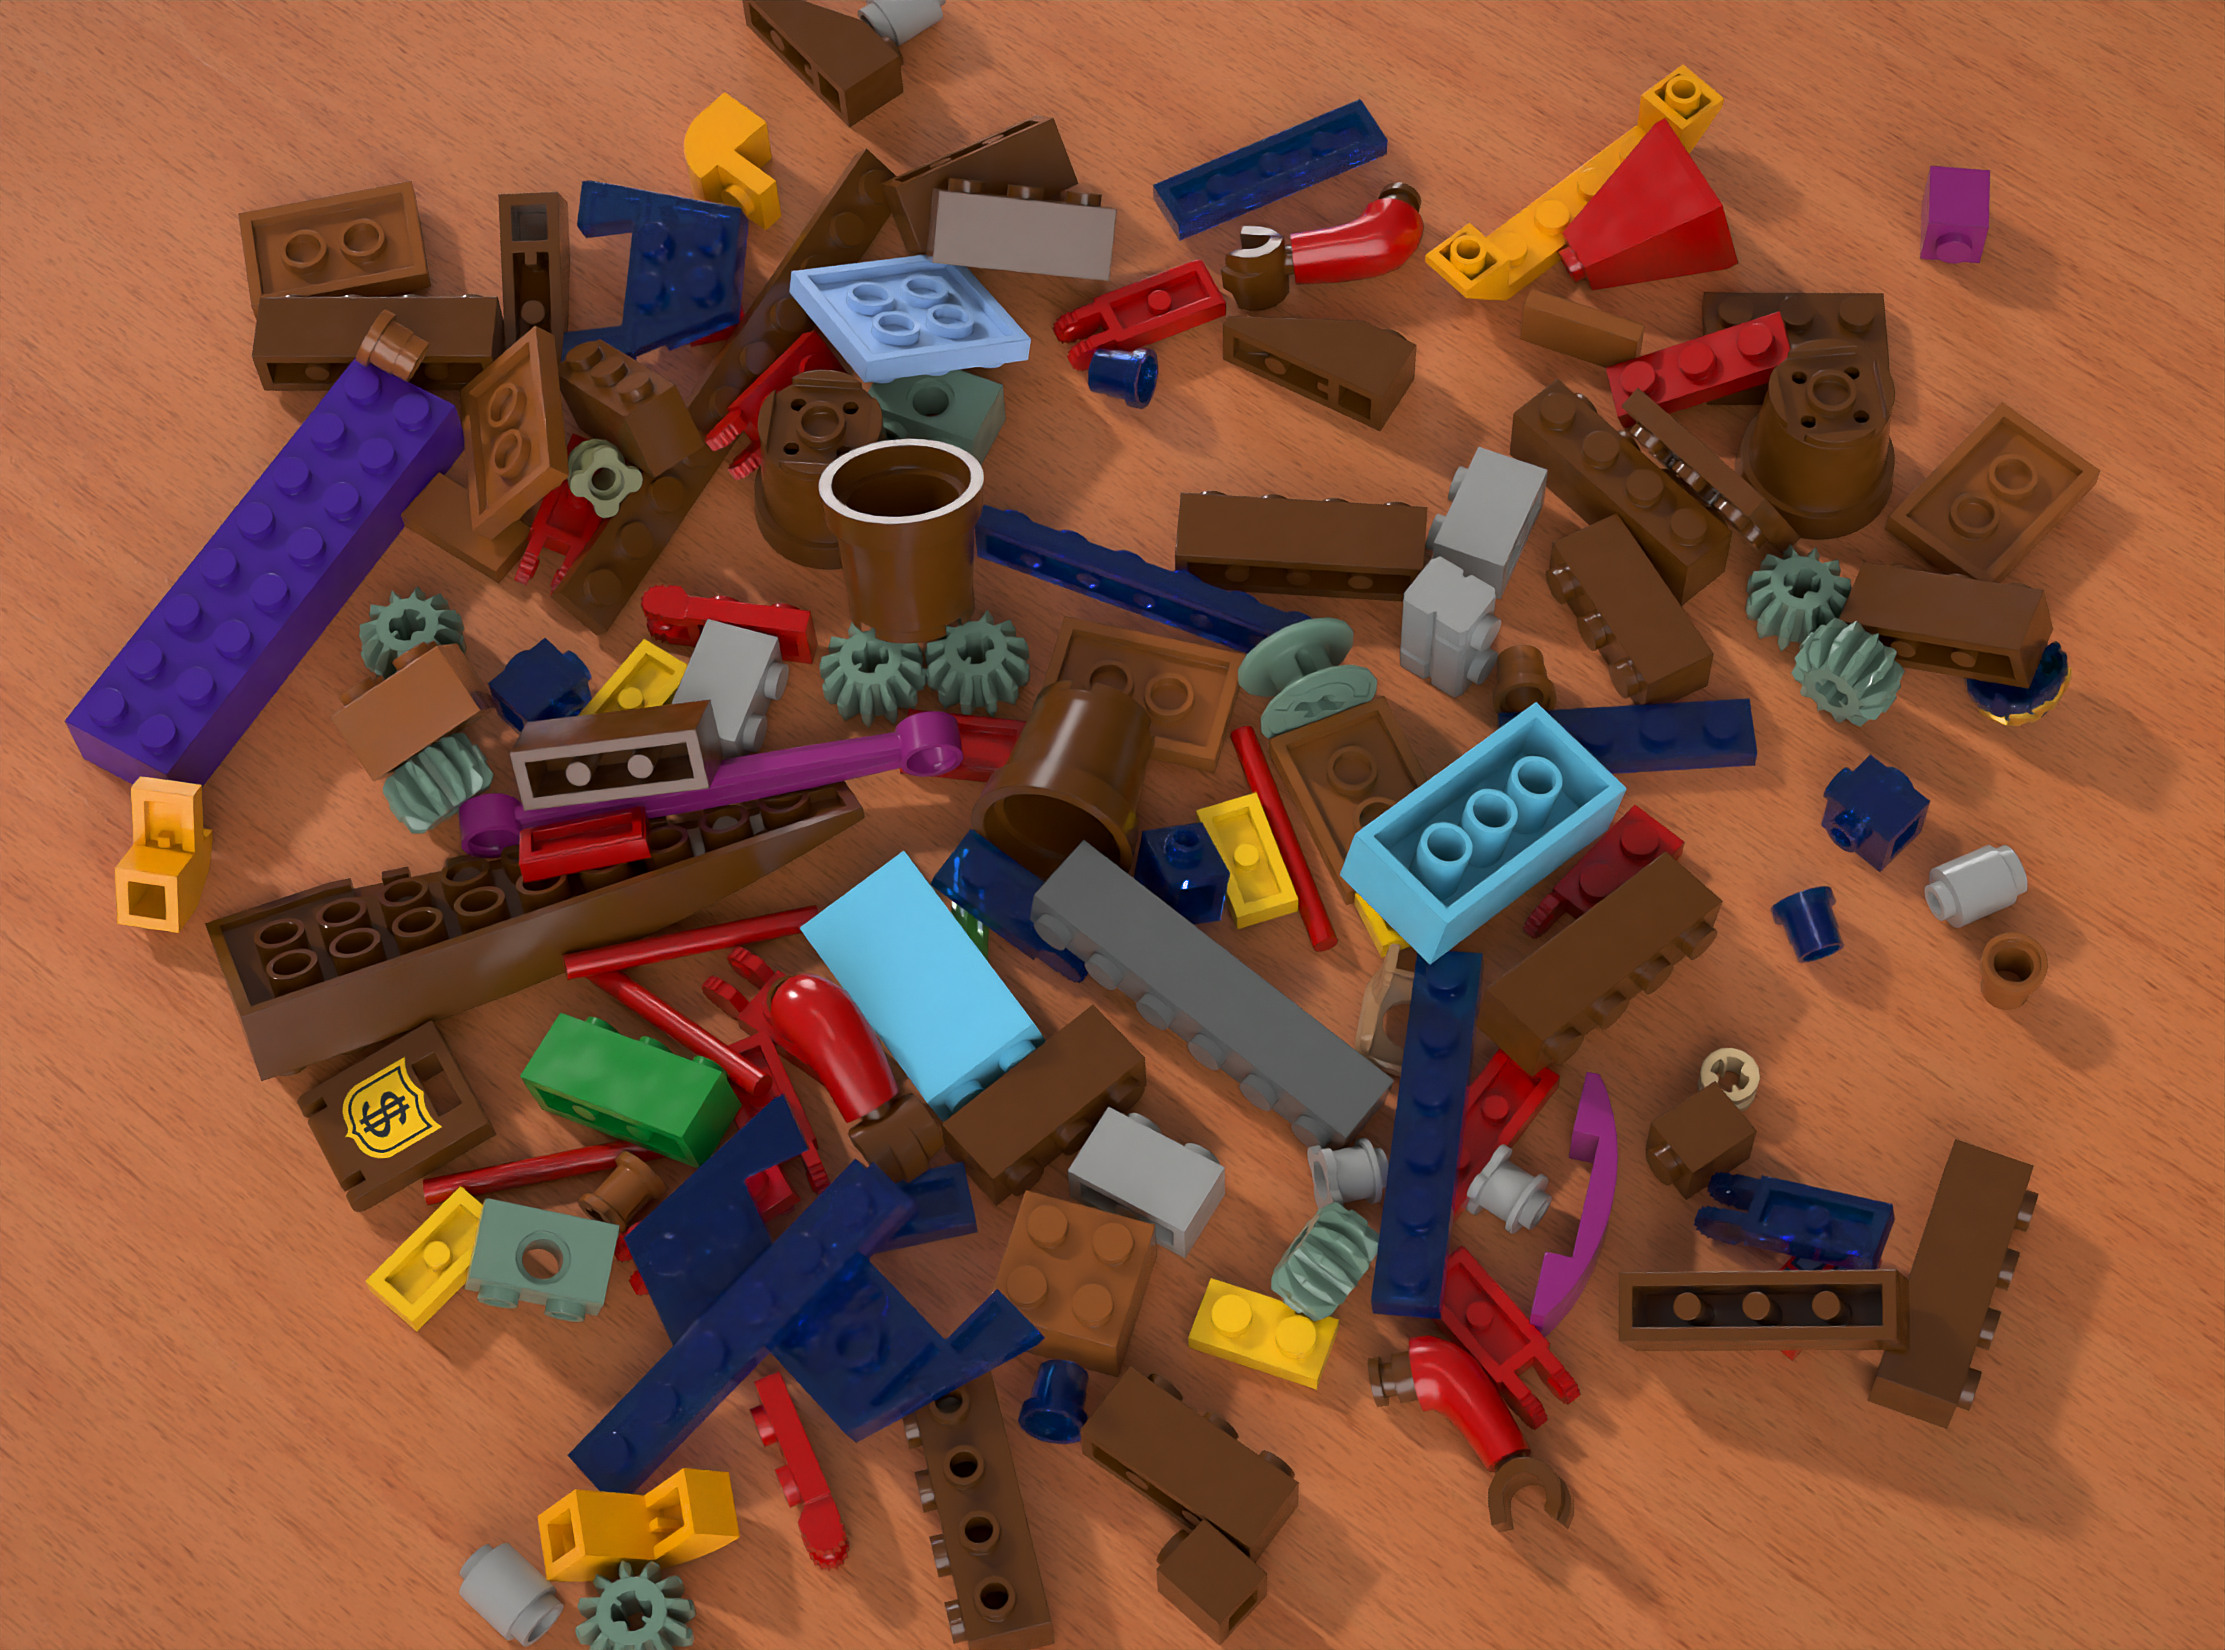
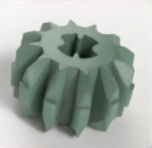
M1791 544L1783 552L1782 559L1767 553L1765 559L1761 561L1760 570L1753 571V575H1750L1746 588L1748 598L1745 607L1747 619L1758 621L1756 631L1758 632L1759 639L1773 635L1778 636L1777 644L1781 652L1790 645V641L1798 642L1801 645L1810 632H1815L1820 625L1826 626L1834 618L1839 619L1851 592V579L1839 577L1841 572L1839 559L1821 563L1817 547L1809 552L1807 557L1799 556Z
M418 586L407 599H402L401 596L391 590L390 605L384 607L371 604L369 612L371 621L360 624L359 637L363 645L361 646V656L364 664L371 672H375L376 677L382 675L385 680L398 672L392 662L421 642L428 644L435 640L437 645L457 643L464 655L467 648L463 637L465 628L461 616L456 614L455 610H450L448 601L443 598L441 593L427 599L425 592H422Z
M987 609L979 621L971 622L969 620L962 626L960 617L957 619L958 627L946 625V636L938 638L937 641L927 643L925 650V659L928 668L925 670L928 686L931 687V691H938L939 702L943 704L944 709L960 703L961 712L965 715H971L976 707H984L985 711L994 717L998 710L997 701L1015 705L1019 697L1018 687L1027 686L1030 678L1029 664H1027L1029 659L1027 642H1025L1024 638L1016 636V627L1013 626L1011 620L994 626V617Z
M1834 618L1826 626L1820 625L1815 632H1810L1799 646L1800 651L1794 658L1796 665L1791 674L1796 681L1802 684L1800 694L1804 697L1812 698L1817 703V711L1824 709L1830 712L1836 722L1841 723L1848 719L1852 724L1861 727L1869 719L1876 720L1881 712L1885 713L1897 698L1895 694L1901 688L1900 680L1905 672L1903 667L1894 660L1897 651L1894 648L1884 646L1879 641V633L1871 635L1866 632L1860 622L1855 621L1847 625L1843 620Z
M851 622L848 629L849 639L831 636L828 645L830 655L821 657L819 669L821 678L824 679L822 684L824 697L829 704H837L838 712L844 721L861 713L862 722L868 729L874 722L875 716L884 715L887 720L895 724L898 718L897 707L915 709L918 702L917 691L924 690L926 685L925 668L921 665L923 663L922 650L918 643H891L876 639L874 628L871 627V630L862 632Z
M453 733L428 746L403 766L396 769L395 773L386 779L383 786V794L389 802L390 810L400 823L403 822L412 834H420L432 830L442 822L449 820L458 813L459 807L464 802L488 790L494 774L486 762L488 759L478 745H473L465 733Z
M1337 1202L1320 1208L1314 1217L1308 1220L1305 1227L1294 1238L1290 1247L1282 1255V1259L1275 1267L1272 1275L1271 1289L1283 1298L1282 1302L1298 1314L1302 1312L1314 1322L1332 1315L1338 1305L1343 1304L1348 1294L1357 1286L1358 1281L1369 1269V1264L1378 1253L1380 1234L1367 1225L1368 1221L1354 1210L1348 1211Z
M622 1560L618 1568L620 1580L612 1583L606 1576L596 1574L593 1583L600 1597L579 1598L577 1606L579 1612L588 1620L578 1625L575 1631L580 1644L590 1645L589 1650H674L672 1646H691L695 1639L692 1629L685 1625V1623L696 1616V1609L692 1600L681 1598L685 1590L682 1580L676 1575L662 1580V1572L659 1565L652 1561L644 1567L639 1577H635L630 1563ZM635 1613H643L642 1621L644 1627L636 1631H629L628 1627L631 1624L628 1617Z

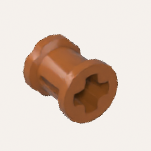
M623 1151L615 1159L617 1168L593 1194L584 1193L577 1201L582 1211L591 1220L620 1225L618 1236L620 1233L627 1231V1224L651 1198L660 1199L667 1191L661 1178L646 1163L626 1151Z

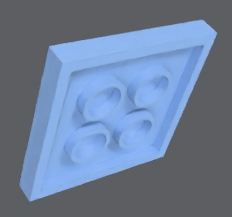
M925 254L791 272L790 294L864 383L883 384L892 382L895 378L924 374L941 376L953 370L974 367L997 368L1004 363L1028 360L1031 338L966 266L932 263L926 260Z

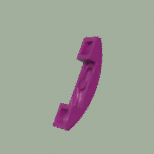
M1588 1071L1586 1072L1573 1129L1569 1158L1593 1163L1573 1256L1567 1257L1545 1251L1529 1322L1544 1337L1554 1330L1569 1313L1594 1271L1607 1233L1617 1180L1618 1149L1613 1110L1600 1074Z

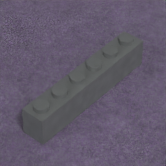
M1085 840L1079 844L1034 894L1030 920L1034 922L1036 932L1046 943L1058 950H1064L1066 947L1085 962L1087 972L1097 983L1109 990H1115L1117 987L1136 1002L1138 1012L1147 1022L1160 1030L1169 1028L1188 1043V1050L1197 1061L1211 1070L1222 1069L1240 1083L1239 1088L1242 1094L1256 1107L1264 1111H1270L1272 1108L1292 1124L1291 1129L1293 1133L1307 1147L1320 1145L1321 1149L1330 1148L1332 1151L1347 1148L1385 1103L1394 1082L1391 1077Z

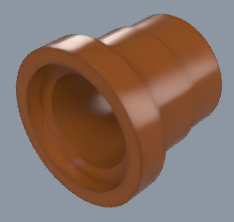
M384 309L365 336L355 361L365 367L372 363L385 372L394 374L405 382H409L422 363L430 343L396 322L397 315Z
M1515 645L1502 651L1497 658L1498 684L1493 691V704L1497 715L1506 721H1510L1535 702L1550 714L1557 703L1556 689L1552 681L1548 679L1542 652L1530 645Z
M2016 932L1999 934L1986 944L1980 958V972L1982 975L1981 992L1988 1003L1999 1009L2011 1010L2022 1006L2027 1001L2029 995L2041 986L2048 970V958L2042 946L2030 936ZM2005 970L2017 974L2022 979V981H2007L2000 977L1997 971Z

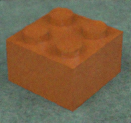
M435 640L428 644L421 642L392 662L398 671L386 680L382 675L375 679L369 677L339 697L345 707L330 716V718L373 781L390 777L395 773L396 769L403 766L428 746L437 743L443 737L459 733L498 707V704L457 643L437 645Z
M1025 1190L984 1311L989 1342L1119 1377L1157 1258L1155 1225Z

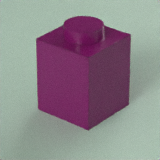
M1930 166L1922 199L1920 259L1941 260L1952 264L1962 262L1980 263L1989 229L1990 170Z

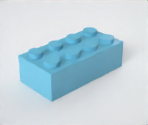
M1535 702L1355 833L1340 876L1429 964H1432L1606 832L1627 788Z

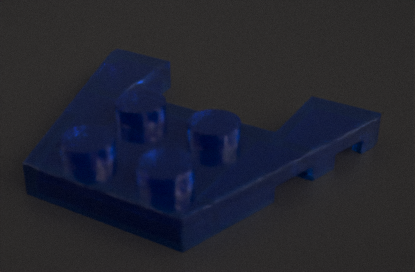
M582 181L577 227L585 238L632 233L623 320L620 326L564 332L561 362L566 360V354L577 345L589 341H597L598 339L603 340L637 361L638 356L664 345L671 351L739 323L749 219L741 208L598 181Z
M785 1093L774 1097L624 1237L680 1362L883 1340L893 1335V1329L869 1277L810 1304L804 1305L746 1181V1178L809 1150V1145Z
M874 1162L866 1168L858 1182L863 1189L848 1214L841 1212L829 1234L834 1239L815 1272L807 1271L765 1344V1347L855 1443L1037 1346L1045 1338L998 1289L948 1338H943L870 1261V1257L919 1210L907 1195Z

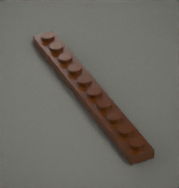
M868 149L855 154L684 402L705 446L655 478L639 468L638 470L643 478L641 488L636 492H629L619 503V511L616 515L604 518L550 596L595 635L609 630L742 432L736 436L731 444L716 451H712L704 441L706 435L729 413L727 408L802 334L811 332L815 327L814 321L789 292L791 272L858 263L892 212L880 184L897 176Z

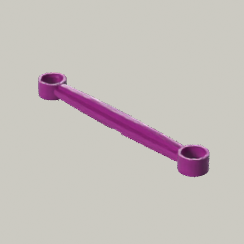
M938 711L922 712L902 720L893 733L724 759L710 788L527 811H524L522 802L510 795L497 793L483 794L468 799L458 809L461 846L467 854H471L474 857L499 858L505 847L519 844L520 831L522 829L636 806H645L648 818L652 819L810 789L899 768L913 776H937L952 771L963 760L958 722L954 716L948 713Z

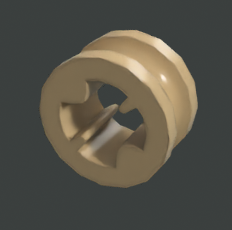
M1720 1048L1710 1053L1703 1061L1697 1083L1698 1092L1714 1081L1718 1084L1719 1077L1715 1073H1719L1720 1077L1724 1078L1726 1071L1734 1072L1740 1076L1738 1086L1742 1090L1739 1091L1737 1086L1733 1085L1731 1092H1724L1736 1107L1743 1112L1754 1102L1760 1080L1759 1067L1754 1059L1742 1050Z

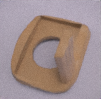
M1391 944L1381 968L1367 983L1355 1038V1050L1384 1072L1420 1081L1434 1080L1440 1075L1447 1064L1455 1043L1460 1022L1459 996L1455 987L1446 981L1397 969L1396 964L1400 945ZM1399 1004H1412L1421 1008L1429 1016L1432 1023V1036L1430 1040L1423 1046L1414 1049L1395 1045L1386 1036L1383 1029L1385 1013L1393 1006Z

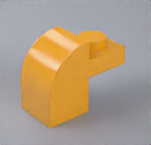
M724 92L692 121L685 135L684 154L692 194L696 202L710 200L713 210L721 202H724L726 207L735 216L741 219L748 217L766 231L782 217L776 180L760 169L772 159L767 123Z
M140 776L131 787L133 845L115 867L117 924L179 933L195 912L201 898L210 868L213 829L203 828L202 785Z

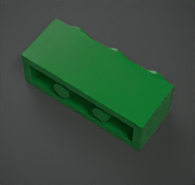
M561 1012L520 1075V1078L542 1110L618 1139L628 1141L700 1170H703L742 1106L727 1081L729 1078L728 1073L714 1061L702 1056H695L693 1060H689L673 1054L667 1046L651 1037L642 1036L637 1041L621 1035L613 1026L599 1018L588 1017L586 1021Z

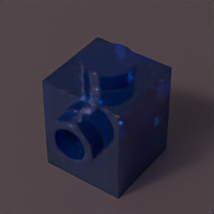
M546 638L530 650H524L516 654L508 662L505 670L488 683L491 695L498 704L496 708L498 716L519 735L527 722L578 716L592 700L588 685L592 676L587 666L574 652L567 650L562 654Z
M1870 754L1854 771L1845 767L1828 784L1823 794V797L1827 799V804L1821 826L1827 830L1829 837L1838 847L1846 852H1855L1881 872L1921 833L1930 800L1914 789L1912 782L1902 771L1895 767H1886Z
M1199 822L1142 831L1134 879L1193 925L1220 921L1230 872L1204 824Z

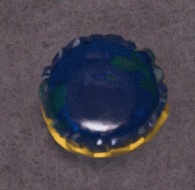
M2055 641L2050 645L2047 644L2029 689L1969 678L1964 679L1971 700L1977 705L1979 712L1995 723L2015 727L2028 722L2034 723L2055 708L2069 687L2072 668L2068 667L2066 652L2062 651L2060 643Z

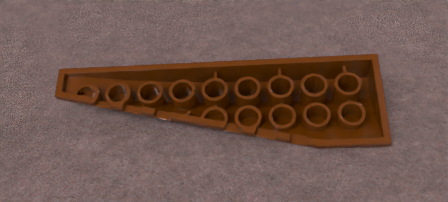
M841 781L760 798L758 801L759 807L745 809L738 805H725L703 809L704 815L700 819L668 825L666 816L649 819L651 858L524 883L519 866V844L505 847L501 852V859L487 861L484 858L472 857L471 854L446 859V867L442 871L411 877L409 867L383 871V883L359 888L353 887L351 878L338 880L205 923L260 1079L264 1081L276 1076L297 1074L308 1065L340 1054L350 1055L361 1052L372 1043L416 1029L430 1020L436 1022L565 973L562 955L640 940L752 884L865 818L863 807L846 782Z

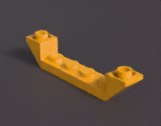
M1682 64L1641 95L1636 126L1487 237L1469 222L1427 253L1425 262L1465 298L1507 301L1561 260L1558 252L1567 247L1562 234L1563 231L1655 123L1666 118L1690 154L1723 107L1724 98Z

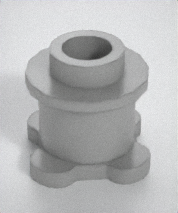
M1365 1137L1355 1140L1354 1146L1332 1151L1330 1148L1321 1149L1320 1145L1309 1147L1307 1150L1308 1164L1314 1183V1197L1318 1209L1334 1202L1343 1206V1203L1366 1199L1370 1204L1377 1203L1381 1200L1382 1188L1389 1187L1390 1169L1384 1151L1381 1148L1374 1149L1370 1141Z
M1502 1144L1494 1152L1491 1160L1482 1172L1471 1183L1466 1194L1470 1198L1466 1210L1477 1215L1483 1208L1506 1222L1505 1229L1510 1234L1516 1233L1522 1226L1532 1230L1543 1218L1552 1201V1196L1545 1192L1549 1181L1548 1177L1543 1174L1534 1177L1510 1162L1509 1158L1513 1150Z

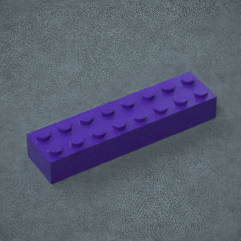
M354 359L66 718L65 723L82 757L132 785L142 776L199 784L203 787L405 526L401 517L402 512L439 472L445 475L465 450L463 429L456 406L409 382H405L393 374L385 372L377 366L370 364L368 367H365Z

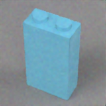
M902 851L800 927L805 937L843 989L855 1001L873 1030L922 1097L943 1122L1046 1042L1037 1026L905 851Z

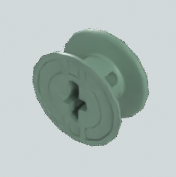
M1325 617L1308 619L1290 625L1262 640L1244 658L1238 668V684L1251 695L1262 697L1276 696L1269 702L1261 715V732L1268 739L1371 701L1376 694L1377 678L1368 668L1356 665L1338 666L1344 661L1353 647L1354 632L1344 620Z

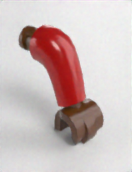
M1400 182L1390 183L1381 190L1379 199L1369 203L1362 214L1352 222L1331 228L1290 234L1291 245H1285V237L1273 229L1243 225L1240 233L1242 249H1236L1226 254V266L1221 269L1223 288L1232 293L1240 309L1249 311L1265 310L1285 300L1289 294V275L1291 274L1295 275L1296 285L1357 281L1381 276L1397 270L1417 250L1423 236L1424 223L1419 214L1422 202L1420 194L1408 184Z
M801 973L798 975H786L777 979L771 985L766 1001L774 1028L782 1038L795 1045L810 1062L827 1088L845 1122L850 1123L859 1118L862 1119L861 1122L849 1129L848 1135L854 1147L863 1155L881 1184L889 1187L902 1179L909 1183L930 1170L929 1161L945 1144L943 1136L927 1109L912 1093L902 1095L891 1103L889 1102L900 1089L880 1042L868 1020L849 993L817 974Z
M1430 1335L1409 1338V1351L1392 1354L1390 1363L1383 1364L1380 1356L1368 1358L1369 1380L1377 1407L1388 1406L1389 1397L1398 1396L1401 1403L1418 1400L1423 1412L1435 1410L1446 1416L1473 1448L1487 1471L1491 1473L1496 1472L1488 1489V1507L1491 1525L1498 1532L1514 1530L1510 1509L1511 1500L1518 1490L1530 1485H1540L1545 1488L1546 1502L1544 1511L1565 1528H1569L1574 1517V1498L1569 1486L1546 1463L1529 1457L1531 1449L1495 1385L1477 1359L1460 1345Z

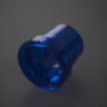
M1099 348L1095 351L1089 366V389L1094 393L1125 400L1129 407L1144 409L1150 403L1156 388L1158 358L1154 350L1138 348L1134 352Z
M1829 886L1815 887L1795 893L1780 900L1770 909L1775 924L1783 925L1789 944L1792 945L1799 963L1812 962L1828 957L1844 947V942L1838 929L1839 925L1832 906L1836 903V898L1832 888Z
M1053 1359L1043 1362L1039 1366L1030 1398L1021 1405L1018 1417L1020 1427L1030 1436L1048 1443L1071 1444L1080 1441V1429L1088 1420V1416L1084 1411L1089 1381L1087 1371L1078 1364L1066 1360Z

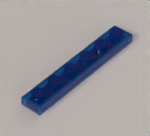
M984 504L982 514L975 524L977 556L1246 654L1254 649L1262 640L1279 630L1308 619H1313L1301 612H1284L1262 604L1250 594L1242 591L1228 592L1203 583L1198 577L1182 570L1170 571L1147 563L1133 552L1127 550L1114 551L1091 543L1077 532L1071 530L1058 531L1035 523L1025 514L1015 510L1002 511Z
M1447 951L1432 964H1429L1417 952L1371 1296L1373 1314L1441 1319L1477 1029L1475 1024L1479 1013L1484 972L1483 953Z
M855 1158L567 1456L599 1491L633 1494L908 1209L863 1163Z

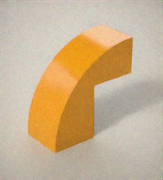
M683 1468L645 1495L575 1489L537 1516L546 1578L549 1582L593 1581L596 1574L606 1576L608 1579L620 1578L618 1568L622 1560L630 1563L634 1575L641 1574L644 1567L650 1561L658 1564L660 1569H664L702 1557L740 1537L729 1472Z

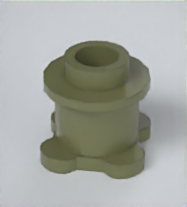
M591 439L584 441L575 447L567 458L569 463V476L567 477L569 489L575 496L587 498L593 504L595 513L602 518L616 515L619 511V503L629 492H636L641 488L643 481L641 472L635 466H626L622 453L614 444L607 440ZM603 467L599 474L592 476L597 469Z

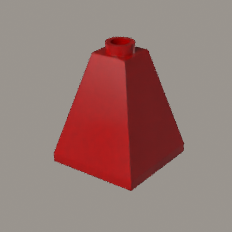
M1666 118L1651 127L1563 231L1562 234L1567 247L1558 252L1561 262L1573 282L1577 283L1585 279L1592 291L1725 270L1738 264L1723 204Z

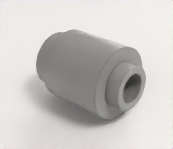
M866 0L867 5L858 10L859 20L865 21L881 38L887 36L899 47L942 20L943 12L941 6L946 3V0Z
M1986 845L1931 869L1929 884L1925 886L1924 893L1931 912L1939 921L1946 920L1951 926L1960 928L2015 904L2017 896L2027 891L2028 882L2020 859L2009 846L2002 845L1994 848L1991 845Z
M503 1543L496 1548L489 1544L482 1546L471 1555L460 1570L459 1575L464 1581L460 1587L459 1595L508 1641L516 1639L524 1647L530 1646L552 1627L562 1613L564 1605L555 1597L556 1587L509 1543Z

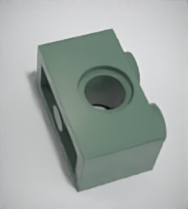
M962 370L949 371L941 376L924 374L895 378L889 383H873L868 391L873 398L875 396L880 404L888 440L926 439L944 442L967 451L978 460L980 465H982L1006 420L1003 385ZM929 414H939V415H937V416H932V417H927V416H926V415H929Z
M486 1198L480 1213L464 1289L479 1292L477 1300L490 1306L513 1309L518 1307L520 1300L545 1305L544 1314L549 1317L564 1321L583 1322L585 1314L597 1316L604 1305L620 1225ZM533 1249L546 1250L555 1257L558 1263V1273L548 1279L535 1278L525 1270L522 1256Z

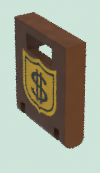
M433 1020L428 1021L310 1089L297 1100L303 1115L310 1118L308 1125L338 1183L345 1192L349 1190L346 1198L351 1208L356 1212L365 1211L497 1135L444 1036ZM445 1071L462 1104L439 1116L417 1073L425 1082L438 1073Z

